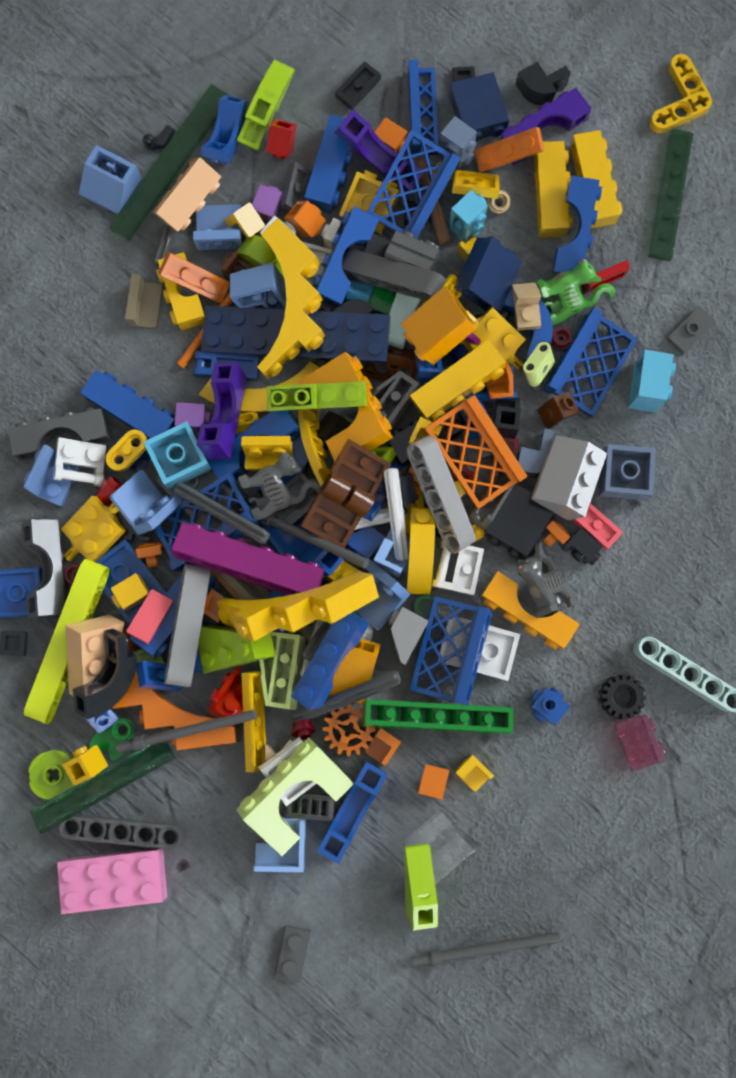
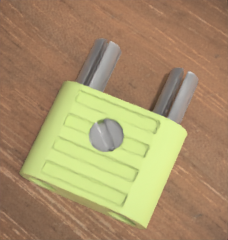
M548 342L539 343L523 365L528 384L535 391L540 390V383L547 373L554 370L555 360Z

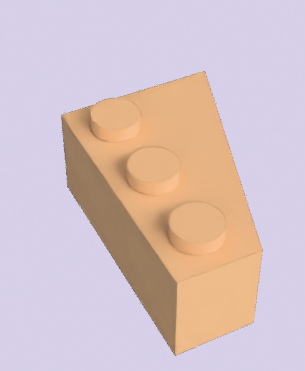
M200 157L192 158L189 161L188 165L190 166L183 175H179L176 179V184L166 193L153 211L157 217L177 232L180 229L184 231L191 222L189 217L194 211L198 213L206 203L204 198L208 193L212 195L220 185L218 180L221 176Z
M105 615L66 625L68 685L71 696H73V688L90 683L103 670L106 662L104 631L113 628L122 633L125 622L111 615Z

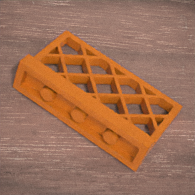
M475 395L468 397L458 406L424 428L428 436H432L437 440L447 465L476 509L481 508L515 483L528 477ZM463 409L467 416L466 426L453 424L455 413ZM450 418L449 423L444 422L445 420ZM439 424L449 426L446 440L438 439L432 429ZM452 427L465 430L463 443L450 441ZM469 431L478 432L480 435L479 447L467 444ZM449 444L462 446L459 460L449 457ZM466 447L478 450L476 464L463 461ZM482 451L491 452L493 455L492 467L480 465ZM453 462L459 463L458 469ZM463 464L475 466L473 480L464 479L461 475ZM479 467L491 470L489 484L477 481ZM495 471L504 472L509 481L502 486L493 485ZM476 484L488 486L487 495L481 501H478L474 495Z

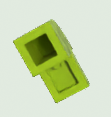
M253 235L250 238H246L237 250L240 258L253 268L263 264L274 263L283 275L276 255L262 237Z

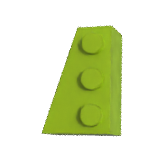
M220 624L201 625L198 649L204 674L225 671L275 656L271 633L256 641L241 637L233 626H221Z

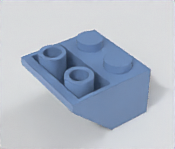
M96 145L84 164L79 195L120 215L141 180V176L135 164Z

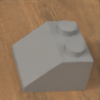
M402 607L400 612L395 610L388 624L392 626L390 629L391 638L399 664L403 667L429 622Z

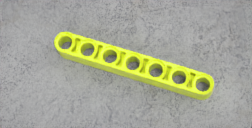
M88 559L81 563L25 705V716L47 725L54 718L68 682L66 625L93 618L109 576V567Z

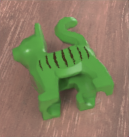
M581 259L572 270L561 272L550 281L545 282L542 279L536 281L542 297L545 298L542 300L548 310L552 311L550 316L553 326L567 320L572 315L580 313L585 308L595 305L603 292H606L610 299L614 298L615 289L607 283L596 287L590 298H583L579 288L580 284L601 281L600 276H597L595 273V268L586 259ZM551 295L558 296V298L554 300H549L546 297H549Z

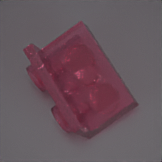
M638 715L614 724L631 771L665 762L663 758L665 750L661 742H657L654 732H656L655 724L647 715Z

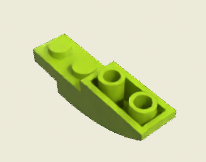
M276 60L273 61L245 115L246 120L238 136V143L259 152L275 112H278L295 69Z
M366 381L267 386L268 411L367 406Z

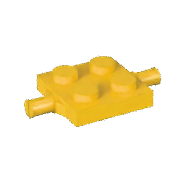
M490 307L483 316L477 319L466 310L477 327L473 333L480 339L481 343L479 345L465 341L460 343L469 352H472L489 339L503 359L513 364L516 371L519 370L520 367L514 361L521 367L524 363L514 354L526 339L493 307Z
M91 496L61 528L72 544V547L64 554L68 561L71 562L78 553H81L86 559L96 562L126 531L118 521L116 513L119 510L114 503L108 507L97 496Z

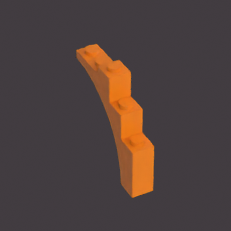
M123 633L126 635L129 643L127 651L134 653L132 642L129 638L130 634ZM137 668L126 694L113 707V709L142 705L143 710H140L139 717L140 723L144 725L145 729L174 726V729L217 719L181 709L165 699L156 689L140 688ZM237 724L234 727L227 726L174 739L172 744L173 746L176 745L177 750L236 743L238 742Z

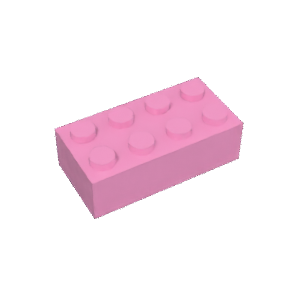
M162 848L65 858L57 862L61 914L159 903L167 898L164 852Z

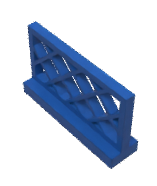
M411 129L371 202L367 213L378 218V222L391 230L401 233L408 231L417 239L461 158L454 153L450 154ZM412 138L421 143L423 152L411 155L409 143ZM406 151L407 156L402 157L404 152ZM432 152L443 156L440 164L431 167L428 154ZM424 155L427 169L415 172L412 158ZM408 159L412 173L400 176L397 165L400 161ZM394 171H395L396 177L391 178L392 175H393V173H394ZM428 171L430 183L428 186L420 188L416 175ZM413 176L416 189L404 192L401 179ZM397 180L400 194L388 197L386 189L388 182ZM417 192L419 200L417 207L408 209L405 195ZM382 193H384L385 198L380 199ZM401 197L405 210L393 213L390 199ZM386 201L389 211L388 215L380 216L373 212L377 203ZM414 210L412 216L410 217L409 212ZM406 213L408 223L404 230L396 226L395 215Z
M595 307L586 313L573 335L572 343L565 349L542 389L548 394L553 393L557 396L564 393L561 391L564 383L572 381L575 394L571 396L578 409L589 417H593L637 341L636 337L601 315L602 312ZM599 323L607 327L609 336L598 337L596 328ZM622 337L629 343L625 349L618 350L615 338ZM610 339L613 352L603 354L600 341ZM595 343L598 355L587 357L586 345ZM614 355L616 366L613 369L607 370L604 357ZM599 358L602 371L591 373L589 360ZM584 362L587 375L576 377L575 364ZM603 374L605 385L603 388L595 389L593 376ZM588 378L591 390L580 393L577 380ZM592 394L594 404L591 409L583 405L581 396Z
M227 473L199 491L205 496H213L212 500L218 502V498L228 500L226 508L229 510L232 509L233 502L240 503L245 511L240 516L257 526L261 524L259 520H254L251 508L232 473ZM229 481L232 487L230 496L219 495L222 485ZM187 500L182 502L155 528L171 560L169 564L172 570L183 572L185 564H191L174 558L172 553L180 522L189 525L190 523H196L199 510L204 511L196 505L193 506ZM187 507L194 508L190 522L181 520L183 510ZM210 513L208 514L206 525L202 526L204 530L220 531L226 534L228 538L234 540L244 534L225 522H222V526L218 529L210 528L213 520V515ZM169 519L174 521L171 535L165 533L161 526L162 523Z
M434 597L410 690L461 705H469L493 612L489 608L476 607ZM439 603L448 605L452 611V614L440 620L437 614ZM453 607H457L460 609L455 611ZM465 610L473 611L472 622L464 626L458 615ZM455 617L461 628L449 635L443 624ZM441 626L446 637L434 643L431 638L432 630ZM464 632L467 637V643L465 646L457 649L451 638ZM449 640L455 652L443 658L437 647ZM434 649L440 661L428 667L424 660L425 655ZM457 655L461 661L460 669L451 673L445 662ZM443 664L448 676L437 682L431 670ZM428 673L434 684L426 689L417 687L419 678ZM451 679L455 685L453 696L443 694L439 685ZM434 688H436L439 693L434 692V691H431V690L434 689Z

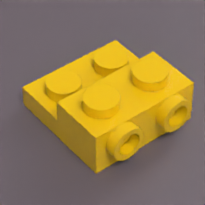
M367 170L363 174L358 171L356 172L339 213L340 216L343 217L345 211L349 212L354 206L367 212L382 182L376 180L377 175ZM388 182L386 186L388 197L400 194V191L396 189L397 184ZM382 193L380 199L385 198L384 193ZM399 197L390 199L392 212ZM386 201L377 203L373 212L380 216L388 215L389 211ZM378 222L374 231L382 234L385 225Z

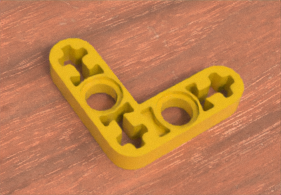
M685 54L674 56L668 69L683 99L654 112L649 125L655 133H665L703 116L712 105V98L691 59ZM678 63L679 66L683 65V70L681 67H676V64ZM692 81L695 83L696 88L688 89L684 83ZM697 101H699V103L704 102L705 104L704 106H702L701 104L695 106ZM678 108L684 109L686 116H677L675 110ZM659 118L660 121L666 119V121L663 125L661 122L657 123V119Z

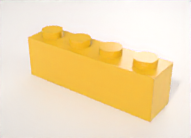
M601 130L575 134L570 143V149L576 175L578 177L600 180L599 186L602 187L600 201H596L594 210L598 211L595 225L591 224V229L614 225L622 214V205L620 201H617L616 197L617 184L615 180H612L611 176L612 163L606 156V139L602 138Z
M564 141L543 142L545 151L534 155L538 238L566 237L568 230L573 225L572 214H569L568 211L570 205L565 202L570 172L566 171L569 152L565 150Z
M488 339L410 395L411 401L425 419L436 421L446 414V410L452 406L455 408L464 401L467 395L470 393L476 394L485 387L484 383L491 378L496 380L505 372L506 361Z

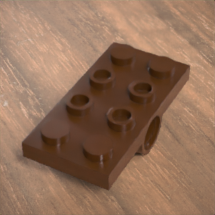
M347 439L300 526L327 541L345 548L360 519L365 517L371 509L375 499L374 494L384 478V470L389 469L391 463L352 440Z

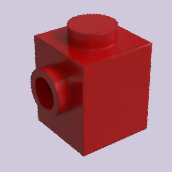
M275 119L269 127L266 152L273 154L276 158H288L294 150L297 124Z

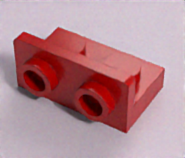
M236 667L232 674L227 672L221 682L222 688L220 690L216 688L209 698L211 706L208 712L217 718L243 712L242 678L239 677L241 671L239 667Z

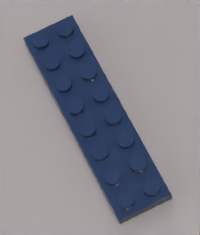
M205 305L201 352L266 357L279 336L284 321L285 309H239L238 307ZM316 311L308 314L322 329L325 335L324 341L317 349H312L309 353L303 347L299 348L300 352L295 357L296 359L333 360L342 353L347 352L352 357L356 356L360 362L387 364L390 315Z

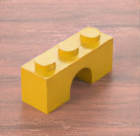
M184 252L176 254L177 256L187 260ZM164 258L158 260L159 267H161ZM156 269L160 283L165 282L166 290H163V294L167 304L171 303L173 311L169 313L173 324H178L181 331L203 325L205 313L198 294L189 297L180 295L183 285L158 273L159 269Z

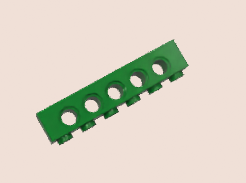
M366 699L362 702L361 727L506 735L513 733V708Z

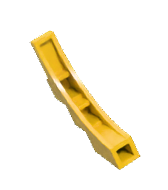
M279 218L261 234L263 240L276 255L281 265L285 279L287 299L284 321L279 336L268 355L257 366L267 379L271 376H276L288 359H294L300 352L299 348L303 347L309 353L312 349H317L323 343V338L325 337L322 329L308 316L309 313L312 314L321 306L320 302L323 300L320 293L306 280L307 277H312L317 272L320 262L317 256Z
M356 571L324 586L288 596L260 600H235L224 597L216 602L219 608L218 616L224 624L235 627L241 637L256 641L278 628L295 632L316 619L334 623L379 598L373 574Z

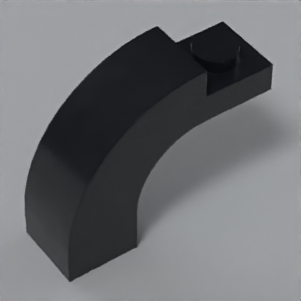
M113 628L104 631L106 662L103 670L90 683L73 688L75 712L86 719L99 716L114 707L126 694L135 675L137 655L127 651L129 643L126 635Z

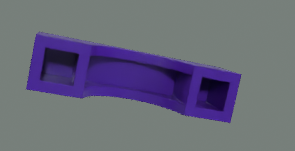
M577 88L569 92L564 91L558 96L557 100L552 103H545L538 112L533 115H526L514 127H507L501 133L500 140L534 127L542 129L547 126H559L567 131H571L588 120L592 108ZM528 157L512 162L513 166H516Z
M353 109L334 133L385 177L398 153L382 142L373 131L371 124ZM408 159L399 162L397 167L400 176L412 173ZM414 164L415 172L421 170ZM394 171V173H393V175H392L391 178L396 177L395 171ZM420 173V174H417V175H416V176H417V180L420 179V177L423 175V173ZM413 176L401 179L404 192L410 191L415 185ZM397 180L391 181V182H393V183H395V184L398 185Z
M237 362L215 363L211 378L215 399L214 415L209 424H201L197 440L198 448L208 460L231 459L247 383V376Z

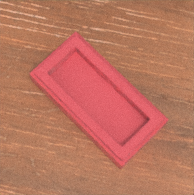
M151 589L126 632L149 645L174 601Z

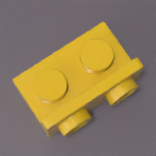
M242 436L241 446L245 454L246 471H260L263 467L275 464L283 452H288L294 458V447L290 436Z

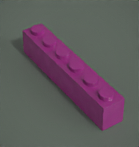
M182 522L172 547L174 558L286 595L318 588L324 576V569H321L316 563H303L297 561V558L292 555L283 554L282 556L274 553L268 547L260 546L258 548L250 545L244 539L237 538L234 540L228 538L226 534L220 531L210 532L204 530L202 526L196 523H190L189 525Z

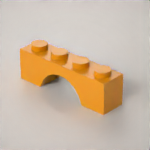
M497 571L480 596L484 600L483 604L493 611L496 608L504 613L503 617L511 623L519 622L525 626L523 630L533 637L539 635L545 639L544 644L555 651L557 648L560 650L565 649L580 624L561 611L544 618H537L528 614L518 601V584Z

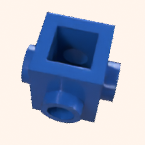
M545 687L542 690L537 689L529 699L532 702L529 706L533 710L531 714L543 723L546 720L551 725H556L570 705L562 700L564 695L554 687L550 689ZM546 701L550 704L548 709L545 707Z

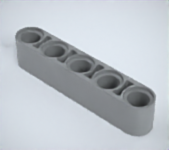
M425 436L408 446L407 455L442 541L449 552L456 554L474 543L475 533L437 440L432 436Z
M190 564L184 565L164 684L190 687L210 569Z

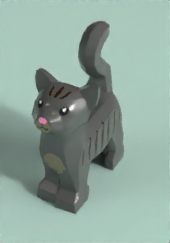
M288 452L281 453L275 464L263 467L253 476L249 477L244 474L238 477L242 488L261 487L264 495L262 498L252 497L248 499L253 507L251 513L255 521L269 517L276 511L289 506L300 505L306 500L310 489H314L318 493L321 488L317 480L310 479L300 485L297 495L289 493L282 477L293 476L300 472L303 466L298 465L295 458Z
M538 540L533 546V557L517 561L519 575L527 581L529 594L537 606L535 612L537 618L549 613L558 612L559 604L566 602L568 608L578 604L565 576L557 569L553 559L544 553L543 548L546 543L543 540ZM542 563L546 566V573L544 574L542 573Z

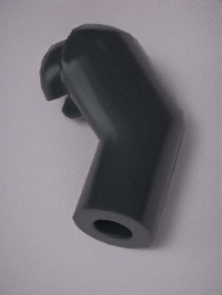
M166 125L159 136L153 137L152 134H146L143 136L142 142L145 148L151 151L165 148L174 135L175 130L171 126Z

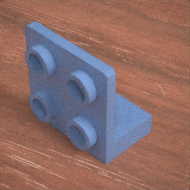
M240 204L203 206L198 213L196 212L197 231H193V240L197 251L239 249L243 243V231L237 223L228 227L224 220L242 208Z
M44 444L42 449H39L35 455V464L32 470L28 471L24 478V489L43 500L63 508L75 481L62 479L61 481L53 480L55 451ZM63 464V469L80 472L81 466Z
M142 469L137 471L109 497L138 535L154 530L183 502L177 494L170 497L167 495L162 496Z
M369 559V564L365 569L368 571V574H373L379 598L355 611L379 631L392 617L395 610H398L411 594Z

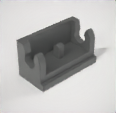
M494 477L493 485L501 486L498 483L499 477ZM514 485L481 508L476 509L473 506L468 514L469 521L486 531ZM488 486L484 488L478 501L486 497Z

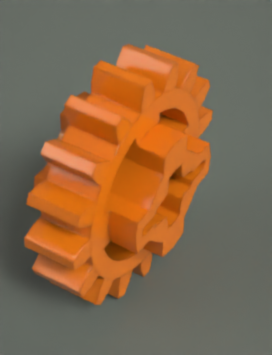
M349 704L347 709L341 707L337 713L331 711L333 715L331 719L325 718V721L329 723V727H324L323 731L329 732V735L324 739L325 741H332L330 749L335 746L338 747L339 755L343 750H346L348 757H350L352 750H355L357 755H359V748L363 747L367 750L366 741L374 740L369 735L370 732L376 731L375 728L366 727V732L359 729L357 721L359 716L362 718V712H360L361 705H358L356 709H352V705ZM351 713L349 719L345 721L337 720L340 715ZM351 722L354 724L353 728L360 735L351 733L348 737L344 735L345 730L338 726V724L349 725ZM333 727L338 729L341 734L339 742L333 735ZM359 738L362 740L354 746H347L351 739Z

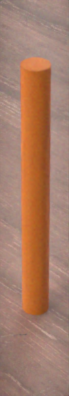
M230 291L219 306L230 307L233 300L230 298ZM203 328L176 363L180 368L184 369L195 355V352L201 347Z

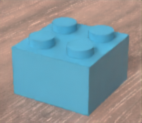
M644 350L634 363L628 408L655 413L661 406H664L667 400H670L673 387L669 385L670 377L674 376L676 363H673L674 354Z
M188 421L143 442L163 484L168 490L173 489L178 482L185 483L212 470L205 455L197 446V438Z

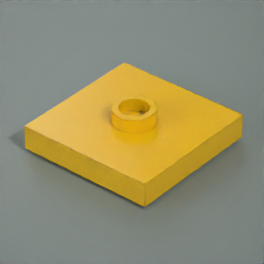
M454 170L452 193L466 195L472 190L476 195L479 194L482 197L498 199L499 176L496 174Z

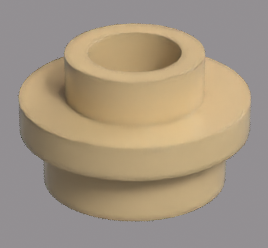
M499 190L498 196L502 202L501 206H496L495 198H488L487 200L488 208L495 214L504 213L510 206V197L502 190Z

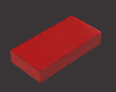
M625 260L596 273L597 276H600L601 281L582 284L583 292L589 293L601 284H609L625 277L630 269L628 261Z

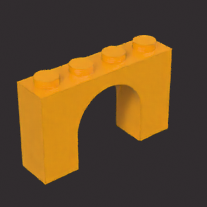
M347 352L342 353L298 381L299 384L366 381L367 406L358 407V413L354 422L348 428L326 441L334 461H336L347 439L372 451L393 438L389 431L392 427L388 419L382 416L380 412L382 406L379 400L371 394L370 389H372V385L366 376L363 377L360 371L363 369L362 364L356 356L352 357Z

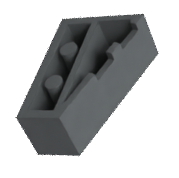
M402 371L397 372L371 393L372 396L379 400L382 406L380 412L382 416L388 419L392 427L389 430L390 433L395 430L413 405L410 395L421 388L417 381ZM352 407L347 412L341 413L340 416L351 425L357 416L358 407Z

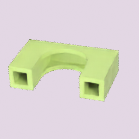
M310 738L300 743L296 747L295 752L287 760H283L278 765L277 770L268 778H265L259 784V787L250 796L243 799L240 806L236 809L242 819L281 856L300 839L293 827L279 815L278 810L279 801L283 793L291 785L301 781L315 782L337 801L354 784Z

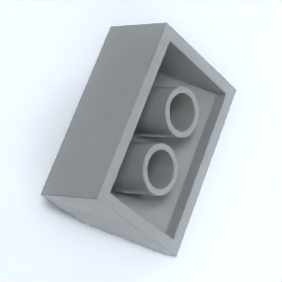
M558 435L553 436L531 499L568 521L585 517L607 453L587 441Z

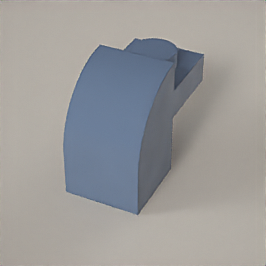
M546 428L543 430L538 450L525 447L520 448L517 461L529 478L539 477L553 439L554 430Z

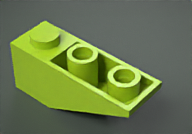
M425 843L404 846L405 915L413 931L438 927V902L430 845Z

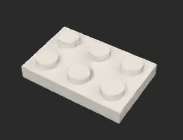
M455 617L447 623L446 630L449 635L461 628ZM459 617L464 626L472 622L471 620ZM489 626L477 673L508 681L520 634ZM464 632L451 638L457 649H460L467 643V637ZM449 640L443 643L440 649V654L443 658L455 652ZM457 655L445 662L447 665L460 668L461 661Z

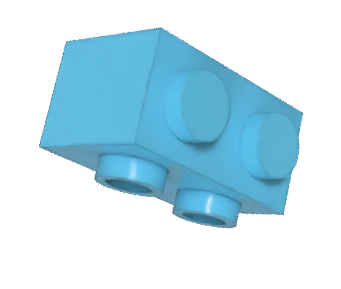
M470 190L451 208L448 229L464 243L473 235L475 237L479 235L484 229L483 224L487 218L486 212L488 208L486 200L481 195H476Z

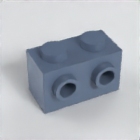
M454 116L440 134L439 147L461 158L456 166V169L460 170L464 164L468 166L474 158L473 150L477 145V142H475L477 131Z

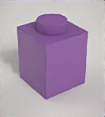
M260 184L252 206L263 223L268 224L274 215L277 217L280 212L282 192L274 186L269 185L266 187Z
M176 402L175 427L188 421L193 432H199L201 424H209L211 422V412H208L205 404Z

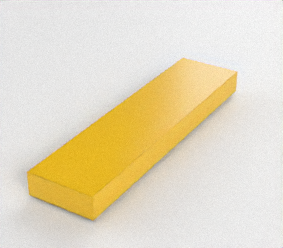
M261 671L242 673L243 712L255 710L257 714L256 720L244 722L246 772L251 773L260 771L258 767L265 763L266 728Z

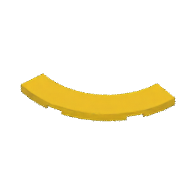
M310 361L297 375L275 386L299 385V380L319 369V367ZM210 379L199 393V396L215 405ZM245 388L240 412L269 413L267 388Z
M298 410L299 428L303 445L312 470L320 486H322L330 470L324 461L327 456L322 439L317 437L316 431L320 428L319 418L321 410Z

